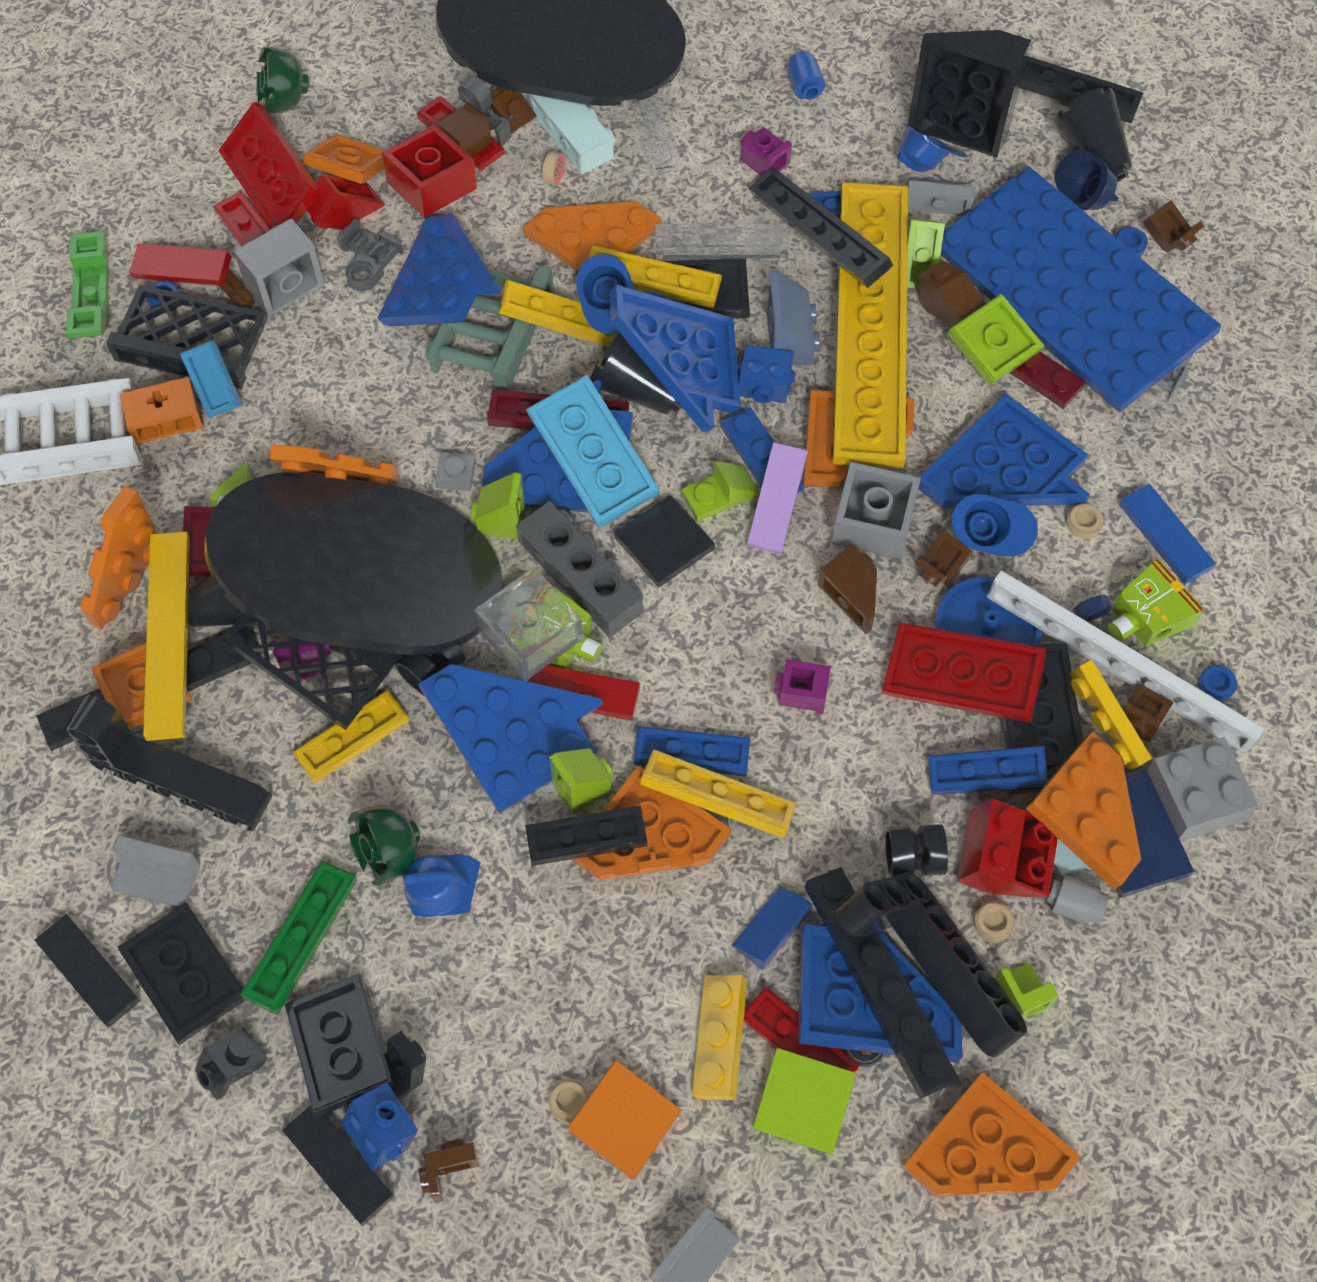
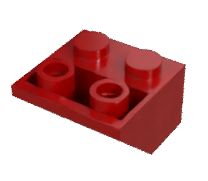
M991 798L969 810L957 882L996 895L1034 898L1049 897L1058 838L1046 828L1047 826L1043 822H1040L1030 812Z

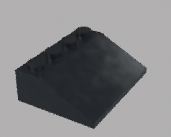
M1002 30L925 33L922 38L908 126L919 133L997 158L1010 130L1031 39Z

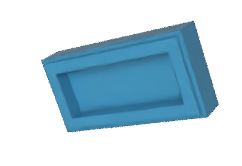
M215 340L180 353L208 418L243 405Z

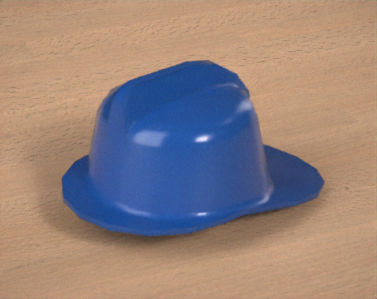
M904 122L902 123L907 127V130L901 141L897 157L899 161L917 172L932 170L949 153L967 158L968 155L963 151L941 140L919 133Z
M607 254L595 255L583 263L579 268L576 278L577 291L583 313L588 324L596 331L605 334L618 333L619 331L611 323L609 291L616 285L634 290L631 277L625 264L617 257Z
M973 494L964 497L955 506L952 513V528L955 536L962 544L976 551L998 556L1015 557L1030 549L1038 535V523L1034 514L1025 505L1015 501Z
M458 854L426 855L415 860L406 873L402 875L406 899L412 914L415 916L433 917L469 912L481 862L471 856Z

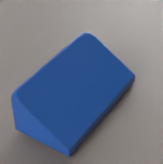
M780 886L734 941L732 947L761 970H764L810 914L813 904L807 899Z

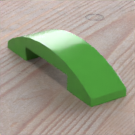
M104 231L71 234L70 261L73 266L72 306L67 309L66 336L68 339L100 336L105 331L109 311V264L106 235Z

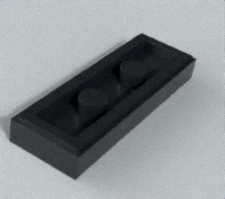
M641 806L525 825L532 866L647 847Z
M67 914L34 939L107 1028L111 1027L140 1002V999Z
M311 1105L282 1129L284 1134L361 1226H364L395 1198L326 1115L317 1117L313 1113Z

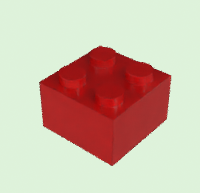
M436 124L382 152L386 182L424 218L477 189L474 159Z

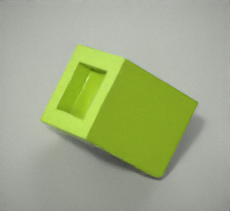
M1029 963L1011 971L1006 966L1000 969L994 978L1023 1019L1052 1007L1059 997L1052 982L1042 985L1032 965Z

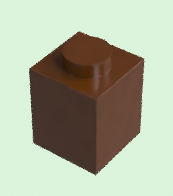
M468 103L438 123L439 128L471 157L492 143L490 134L491 123L488 117Z

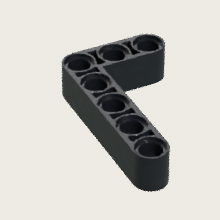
M87 695L66 729L88 762L98 770L108 769L114 772L113 776L136 784L138 781L147 785V790L167 798L170 795L180 798L179 803L202 812L204 809L214 812V817L237 825L239 822L249 826L247 829L249 831L255 830L272 799L270 792L253 782L133 735L119 711L99 697Z
M906 872L865 883L837 909L836 915L841 926L848 933L856 937H862L893 927L976 1045L986 1055L992 1058L998 1057L1027 1033L1026 1022L926 884L915 874Z

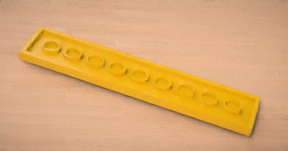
M842 182L840 219L890 258L893 267L867 289L839 266L833 464L850 465V462L872 467L904 469L906 460L908 186Z

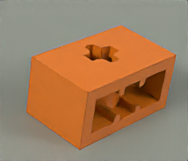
M189 377L171 379L165 383L145 388L139 387L120 394L126 426L130 435L133 436L136 445L203 428L196 394Z

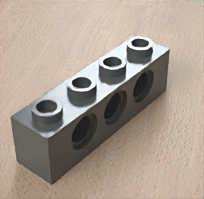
M549 501L516 525L518 542L575 603L590 614L592 621L608 638H611L643 613V593L633 581L627 582L620 575V570L616 563L608 556L604 558L597 551V546L593 539L585 532L581 534L574 527L572 518L564 509L558 510ZM558 541H563L566 543L562 546L553 545V543ZM586 565L589 567L586 570L575 569L577 566ZM603 589L613 591L608 595H602L598 593L600 590Z

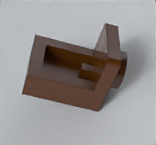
M498 87L490 93L493 102L490 105L491 109L496 115L502 116L509 121L511 134L537 116L521 92Z
M1172 200L1163 204L1143 221L1159 246L1167 253L1177 247L1180 251H1183L1197 240L1195 234L1204 227L1201 221L1190 226Z
M943 530L922 559L918 557L915 564L922 569L918 575L935 587L940 582L949 587L974 552Z
M1140 683L1123 711L1140 739L1150 743L1174 702Z
M464 1139L452 1140L441 1144V1150L423 1154L425 1167L418 1168L423 1194L430 1193L434 1203L442 1202L443 1197L439 1176L480 1167L474 1143L466 1144Z

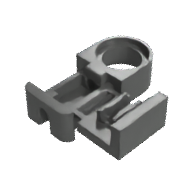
M469 75L458 87L460 100L470 104L477 111H482L488 117L491 123L490 130H495L497 141L503 146L512 137L509 121L502 116L499 117L491 109L490 105L493 102L487 86L477 77Z
M356 218L337 237L341 250L345 252L351 250L356 253V257L345 269L348 285L356 291H367L373 288L384 276L383 269L398 253L403 255L402 244L399 240L384 232L377 233V236L362 229L359 220ZM365 271L370 273V276L365 280L357 281L353 279V276L358 272Z

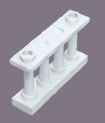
M113 378L103 382L18 394L7 393L0 396V421L4 420L5 453L0 455V485L141 465L140 451L133 436L126 437L125 417L120 398L121 393L134 389L130 379ZM110 405L111 438L91 442L89 408ZM75 410L76 443L55 447L54 413ZM40 415L41 448L20 452L19 418Z

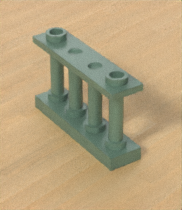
M476 249L484 262L483 251ZM539 265L534 278L529 277L528 280L489 270L498 286L503 287L507 279L549 293L553 290L552 269ZM476 295L471 308L508 317L498 314L500 301ZM511 318L514 322L511 330L507 329L505 332L465 321L442 323L435 339H430L426 348V358L429 359L431 372L438 374L443 361L447 360L490 372V376L494 379L495 390L509 391L537 325ZM458 333L502 345V351L499 357L495 356L491 359L451 348L450 345L455 334Z

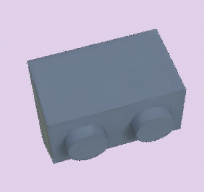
M770 271L766 308L770 348L793 351V365L813 364L814 352H820L819 331L813 332L812 325L817 322L816 304H810L809 292L806 288L777 271Z

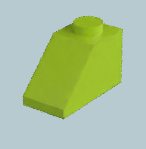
M512 473L482 487L479 501H473L471 522H476L477 530L484 536L518 539L516 525L524 520L526 510L522 474Z
M590 748L559 752L549 757L553 786L573 815L612 791L611 777L614 776L612 769L603 757L597 759Z

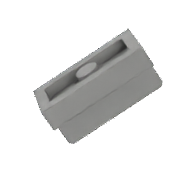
M913 177L908 179V210L964 216L972 209L975 187L970 183Z
M118 836L113 851L121 861L110 886L114 892L177 908L187 902L200 868L193 854Z
M707 1206L653 1272L652 1281L708 1282L740 1242V1239L714 1217V1211Z

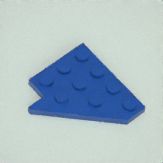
M453 214L427 216L423 222L422 228L378 316L383 325L406 326L464 322L476 295L500 293V287Z
M616 285L609 291L611 323L702 432L707 433L714 427L713 409L734 414L741 408L734 319L732 317Z
M596 380L593 382V385L601 396L602 384L601 381ZM610 410L630 442L633 412ZM536 427L485 465L482 487L512 473H521L525 507L540 508L550 501L558 510L564 509L565 511L588 513Z
M1005 394L920 476L921 480L918 490L942 508L955 507L964 497L973 494L1011 500L1025 506L1078 505L1086 503L1090 493L1072 481L1070 477L1085 463L1088 454L1009 395Z
M453 664L419 683L421 691L499 814L552 782L549 760L551 755L588 748L592 750L594 755L596 754L595 748L577 721L603 705L600 698Z
M804 924L801 935L798 1044L895 1055L825 926ZM878 931L949 1061L958 1063L963 1057L961 1022L943 997L881 931Z

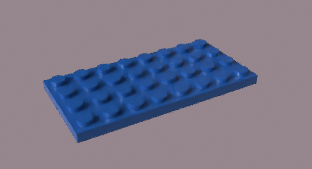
M1030 166L1026 167L944 230L940 255L951 265L964 271L973 285L991 301L1002 294L1043 343L1044 347L1079 378L1086 381L1087 385L1119 413L1220 332L1221 324Z

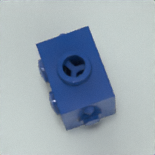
M746 344L743 362L738 364L740 397L752 398L758 403H769L771 401L786 403L787 395L791 392L790 385L795 383L796 373L792 370L794 352Z
M388 1083L371 1091H366L364 1095L352 1100L341 1122L371 1171L391 1160L395 1161L408 1150L418 1132V1129Z

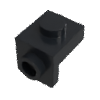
M242 1028L205 1047L195 1067V1072L201 1086L209 1090L214 1098L218 1100L226 1095L232 1083L260 1069L265 1064L267 1057L246 1029Z
M401 1030L388 1039L386 1050L395 1086L390 1088L398 1100L423 1084L426 1055L422 1047L415 1040L410 1042Z

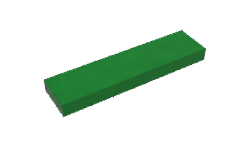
M325 861L320 862L241 992L243 1000L278 1016L357 881L356 875Z

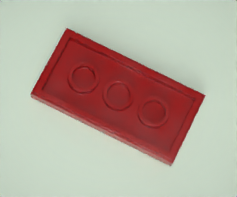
M253 102L218 151L270 229L291 218L297 224L321 190L264 107L259 103Z
M899 622L882 692L885 695L1031 723L1047 650L1046 648Z

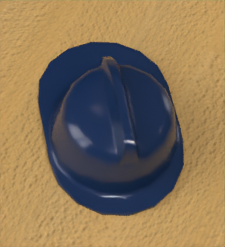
M1082 149L1074 150L1067 154L1058 164L1054 176L1057 189L1083 211L1088 209L1099 210L1104 208L1110 201H1118L1119 198L1115 194L1117 188L1116 175L1103 160L1089 151Z

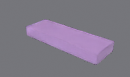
M773 442L747 542L748 547L782 554L808 453L807 450Z

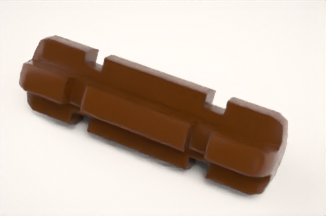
M228 269L224 286H220V288L231 300H235L234 304L236 306L250 308L255 305L252 293L247 288H244L245 285Z

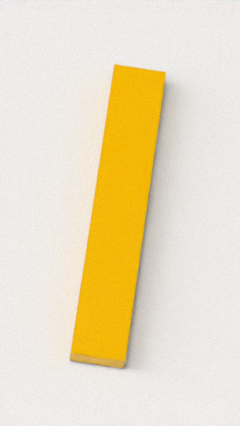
M187 532L150 534L143 731L146 741L185 738L190 537Z

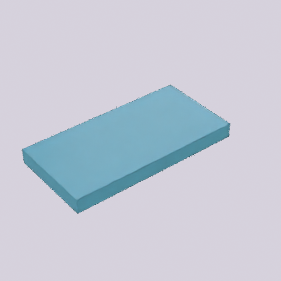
M588 375L526 409L528 416L598 529L660 494V489Z

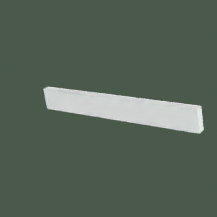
M1002 570L995 578L987 598L1059 642L1067 643L1069 648L1089 660H1093L1094 663L1135 688H1138L1141 683L1173 701L1174 703L1170 709L1216 737H1225L1227 743L1239 751L1247 752L1263 733L1264 728Z

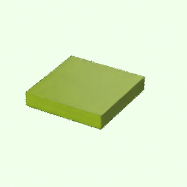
M1002 294L950 328L947 333L989 386L1039 353L1044 347L1043 343Z
M777 1048L753 1129L834 1155L857 1074Z

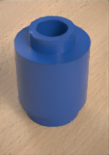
M806 51L798 52L789 59L787 72L796 96L807 100L817 98L826 86L817 59Z

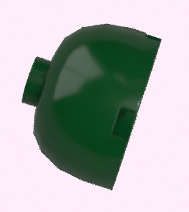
M264 46L261 49L258 62H263L264 66H262L261 72H257V100L259 102L264 98L262 106L267 113H284L292 110L299 103L301 94H307L308 75L302 74L301 64L288 51Z
M376 805L351 812L348 824L355 822L356 830L355 833L349 835L351 847L363 872L368 862L376 877L371 883L373 885H382L404 875L415 861L417 854V842L420 841V833L416 823L413 820L409 821L405 814L393 806Z

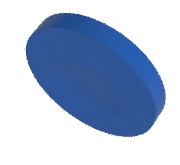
M975 577L962 581L952 587L939 604L935 617V629L1024 645L1040 644L1043 631L987 598V594L996 577Z

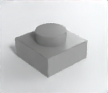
M440 452L435 479L436 488L471 491L476 464L475 455Z

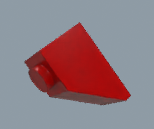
M321 174L316 182L321 192L306 211L310 214L311 221L319 228L341 230L347 227L355 218L360 220L384 207L385 204L368 183L359 184L344 178Z

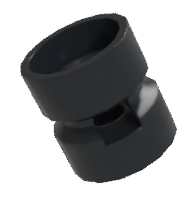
M454 644L441 648V651L438 653L403 655L396 662L395 668L410 686L425 696L419 687V683L451 664L460 666L466 659L460 647Z
M943 824L920 825L917 831H913L910 826L886 828L885 851L890 877L906 872L914 874L916 870H919L924 876L946 875L948 847ZM918 846L922 847L923 854H917Z

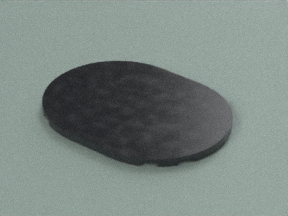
M666 0L437 1L436 29L439 38L442 39L447 47V53L461 67L466 66L477 73V78L512 91L594 106L620 105L621 101L631 99L640 101L658 93L659 88L673 81L682 66L685 54L686 38L683 25L677 13Z
M281 472L261 476L239 485L222 498L211 514L205 535L204 553L210 575L214 580H217L226 592L225 597L245 615L252 614L267 623V628L285 636L314 643L404 655L438 653L441 651V648L454 644L462 645L478 635L480 630L491 620L490 618H492L502 591V574L497 556L485 536L477 530L475 525L458 511L433 497L393 485L346 478V480L326 478L325 474L312 472Z

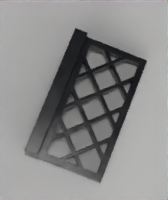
M139 284L117 333L111 332L106 344L114 361L190 378L180 353L192 349L191 344L206 337L213 341V334L230 327L235 336L219 344L216 343L235 388L242 389L247 379L245 371L268 317L266 312ZM146 297L157 299L162 304L146 312H143L141 309ZM182 305L191 307L193 312L176 320L171 313V310ZM214 312L224 316L225 319L208 327L202 319ZM167 313L171 322L153 330L149 320ZM245 319L255 321L253 328L240 334L234 326ZM198 320L203 329L185 337L180 328ZM145 323L149 330L148 333L139 337L128 336L132 328ZM174 330L177 331L181 338L169 345L160 343L158 339ZM240 344L243 351L239 360L224 357L223 351Z
M242 613L222 639L225 644L344 730L349 727L402 656L401 654L342 647L345 661L325 663L321 643L304 640L294 641V638L287 636L288 641L267 644L264 626L267 623L258 618L249 620L252 614L245 615L244 613ZM259 626L261 644L246 646L235 638L242 627ZM316 645L319 664L298 666L295 647ZM289 648L292 667L277 668L270 663L268 650ZM263 651V657L256 652ZM350 654L353 655V656H354L355 658H357V659L351 660ZM366 665L378 675L371 684L356 685L353 666ZM346 667L349 686L329 689L326 670ZM320 671L323 689L309 691L301 685L300 673ZM287 674H294V680ZM365 691L358 700L357 692ZM351 693L353 708L346 717L332 708L330 695ZM319 696H324L325 702L322 701V700H321L320 698H318V697H319Z

